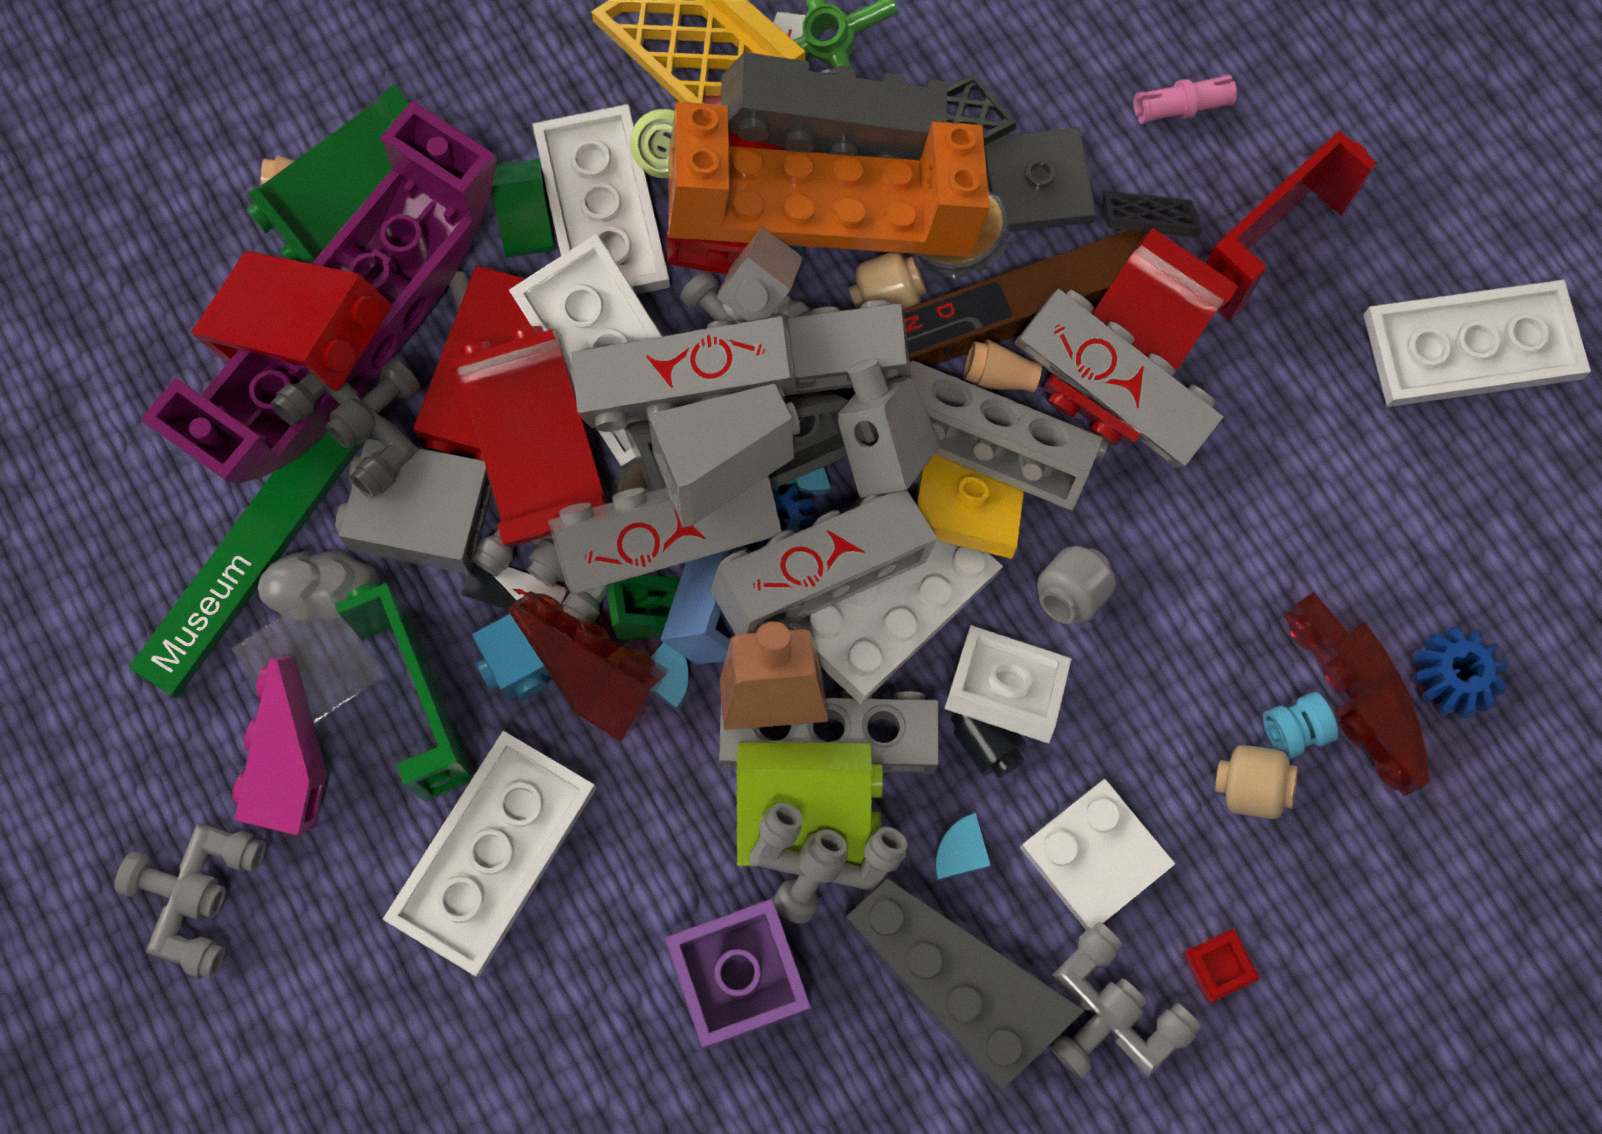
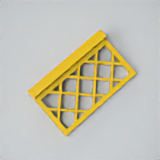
M608 0L591 11L593 22L679 102L704 104L705 96H721V82H707L709 69H729L743 52L806 61V51L748 0ZM622 12L640 13L638 25L617 24L612 18ZM648 13L674 14L672 26L646 25ZM681 15H702L707 19V27L680 26ZM644 39L670 40L669 53L646 51L643 48ZM678 41L705 42L703 54L676 53ZM712 42L733 43L739 48L738 56L711 55ZM674 67L701 68L700 81L678 80L673 75Z

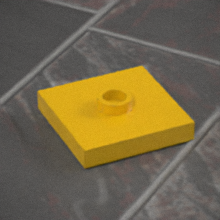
M934 454L920 472L915 503L937 536V540L1010 559L1013 558L1018 544L1024 491Z

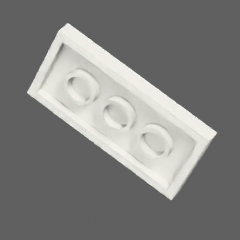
M629 104L533 123L561 256L597 233L636 295L670 288L669 276L644 169L636 164L630 149V137L634 126Z
M597 233L509 289L531 326H542L543 331L553 329L559 338L574 392L575 382L571 352L663 337ZM648 419L627 422V424L648 421ZM624 429L611 432L599 431L621 467L636 459Z
M1565 280L1370 306L1364 313L1387 407L1582 380L1591 372Z
M937 540L926 563L786 625L789 630L806 629L811 631L820 667L861 705L998 576L1003 566L989 553Z
M502 731L383 917V920L479 978L597 789L596 786L507 732Z

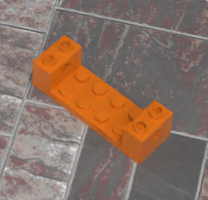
M675 103L668 154V238L749 243L761 226H763L768 232L789 246L971 257L990 209L982 125L932 121L920 160L732 147L728 143V105Z

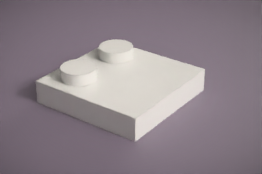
M970 625L944 709L1049 743L1055 730L1072 658Z
M1103 779L1019 847L1085 930L1089 927L1093 928L1097 922L1104 923L1175 865L1174 861L1106 779Z

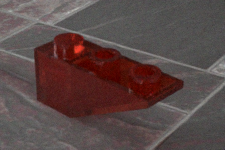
M530 591L512 603L508 612L575 714L622 742L639 725L666 673L655 667L654 661L645 653L635 649H625L609 639V634L599 625L589 621L581 622L563 611L562 604L551 596L541 593L535 594Z

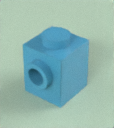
M520 609L472 634L485 658L477 662L476 666L490 691L500 687L508 700L516 696L523 700L544 690L548 686L546 680L555 676Z

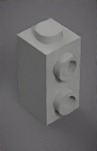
M761 226L732 264L716 298L723 302L722 305L725 311L741 323L768 319L791 290L803 257Z

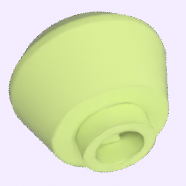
M657 109L642 116L635 124L630 137V149L636 164L643 168L647 174L658 178H668V154L671 138L665 136L664 132L670 134L672 132L674 111L670 109ZM658 146L665 148L666 151L661 150Z

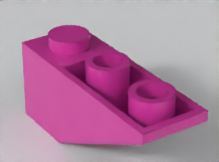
M285 655L270 658L268 665H265L259 673L256 683V695L261 697L257 717L251 720L246 730L244 748L249 750L245 771H242L237 777L232 798L233 802L237 803L235 821L300 835L316 827L327 773L296 657Z

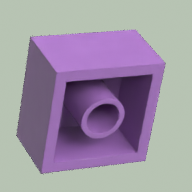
M773 899L665 937L702 1049L712 1048L810 1011L811 1007Z

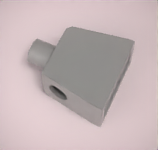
M877 359L862 361L853 365L847 371L856 394L838 413V424L860 498L871 494L879 495L907 490L942 446L913 380L906 376L885 380Z

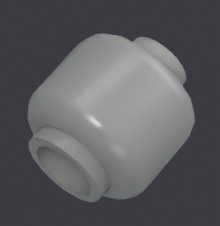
M1069 546L1059 552L1039 575L1037 582L1039 601L1042 608L1051 618L1064 624L1086 623L1094 618L1111 598L1116 587L1114 572L1110 568L1108 559L1098 550L1081 546Z

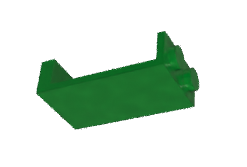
M396 85L390 87L374 103L260 187H255L248 192L246 198L252 205L246 209L247 213L264 234L270 230L274 231L285 245L279 250L283 258L312 264L392 170L380 137L409 104Z
M369 583L356 587L347 594V599L335 603L338 614L362 640L390 628L393 629L438 744V747L396 764L403 784L424 802L469 784L473 774L408 610L387 583L379 586L376 583Z

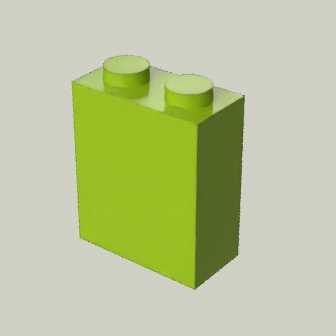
M738 742L737 866H754L749 864L748 859L761 836L759 824L765 813L777 803L792 805L801 813L803 818L801 832L797 840L791 847L784 849L800 852L811 834L818 833L821 830H832L841 835L847 844L848 859L846 863L861 866L866 858L864 855L865 845L870 837L881 828V812H871L872 798H882L883 770L882 764H872L871 744Z

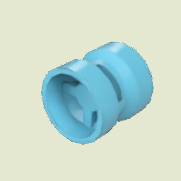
M1312 692L1298 698L1296 704L1289 708L1280 705L1263 713L1264 728L1272 747L1276 750L1284 751L1288 755L1289 760L1302 755L1305 748L1310 745L1322 747L1338 739L1335 717L1325 699L1317 692Z

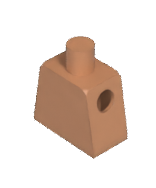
M767 622L760 626L757 633L737 634L731 637L720 676L724 730L828 722L822 670L811 631L806 629L789 630L780 622Z

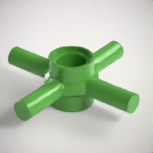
M805 0L809 12L803 20V36L793 41L806 51V56L811 54L821 62L830 64L831 68H835L836 65L852 68L848 57L854 49L855 33L899 14L894 0H879L849 15L836 6L827 4L826 0ZM831 28L839 29L832 39L827 41L819 40L826 30Z

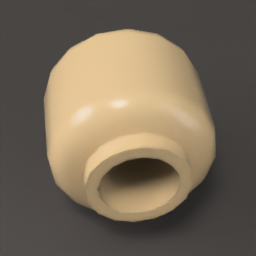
M886 252L860 263L855 272L857 284L849 287L856 309H861L862 304L874 300H886L892 304L901 303L902 309H906L920 304V296L927 294L914 257L905 258L902 253Z
M1239 745L1232 752L1230 761H1219L1216 792L1226 793L1227 808L1233 813L1276 819L1281 816L1284 808L1293 809L1298 766L1290 765L1289 757L1284 751Z

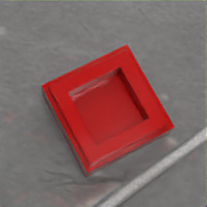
M1235 928L1182 952L1207 1003L1216 1001L1260 979Z

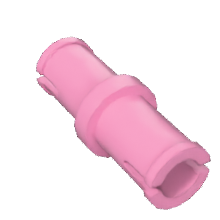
M1227 74L1218 78L1193 83L1189 79L1176 81L1173 87L1148 92H1137L1134 96L1136 117L1139 116L1138 122L1140 124H1145L1149 121L1179 116L1182 120L1195 117L1198 111L1233 106L1237 98L1235 81L1231 82L1233 77Z

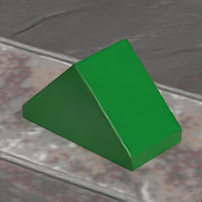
M540 158L496 165L491 190L506 258L554 251L546 187Z
M643 574L606 585L612 627L619 644L662 636L681 578Z

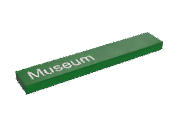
M327 431L318 442L302 455L281 469L274 471L128 668L177 699L258 589L259 579L271 564L279 560L362 444H353L349 448H345Z

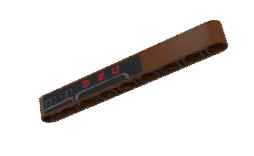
M1126 230L903 309L906 320L910 363L913 360L932 367L968 354L973 341L984 343L989 339L999 343L1021 335L1049 297L1058 288L1065 294L1069 290L1079 293L1096 308L1141 238L1148 232ZM853 387L788 395L785 398L829 391L846 398L854 395L855 390Z

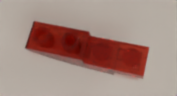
M1312 592L1297 603L1284 618L1289 623L1288 628L1293 639L1302 648L1310 649L1322 663V671L1327 681L1336 690L1345 692L1351 699L1335 711L1342 720L1340 725L1344 734L1356 746H1363L1377 763L1375 765L1377 774L1389 788L1399 790L1403 797L1423 788L1430 782L1426 748L1412 700L1398 670L1383 645L1365 622L1350 633H1347L1316 593Z

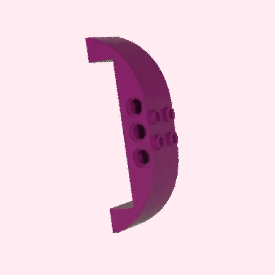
M413 100L380 137L392 170L312 263L314 265L361 274L393 305L345 380L356 390L358 397L362 396L380 374V368L389 359L394 357L422 323L453 279L479 228L495 175L496 157L494 153ZM239 349L201 395L175 378L140 420L226 482L243 483L259 479L281 469L312 447L327 433L326 424L331 421L329 415L340 404L325 392L315 401L314 412L294 426L289 425L274 411L271 402L285 385L298 384L310 371L298 364Z

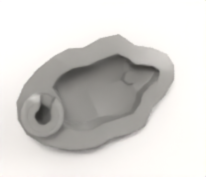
M302 551L282 557L271 564L259 579L258 591L260 600L264 604L288 618L302 621L316 618L334 619L341 617L336 610L335 603L347 599V594L356 587L369 583H376L379 586L381 585V580L372 566L353 559L344 551H330L319 554Z

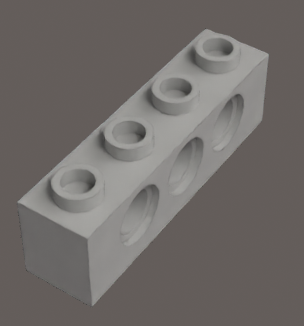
M911 361V379L942 444L935 455L1073 511L1103 437L916 361Z
M847 691L841 692L840 698H825L828 718L837 720L844 729V734L841 738L833 742L823 741L816 736L813 730L816 723L789 725V734L778 741L766 739L761 734L760 727L724 730L721 704L719 762L722 770H737L738 742L870 743L872 764H882L883 773L934 774L938 767V700H925V694L921 692H897L893 694V699H872L871 694L861 705ZM879 719L887 720L895 726L897 737L888 743L877 742L868 733L867 727L869 724Z

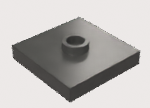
M1080 127L1004 135L984 145L990 196L999 205L1003 216L1001 233L1094 222L1096 212Z

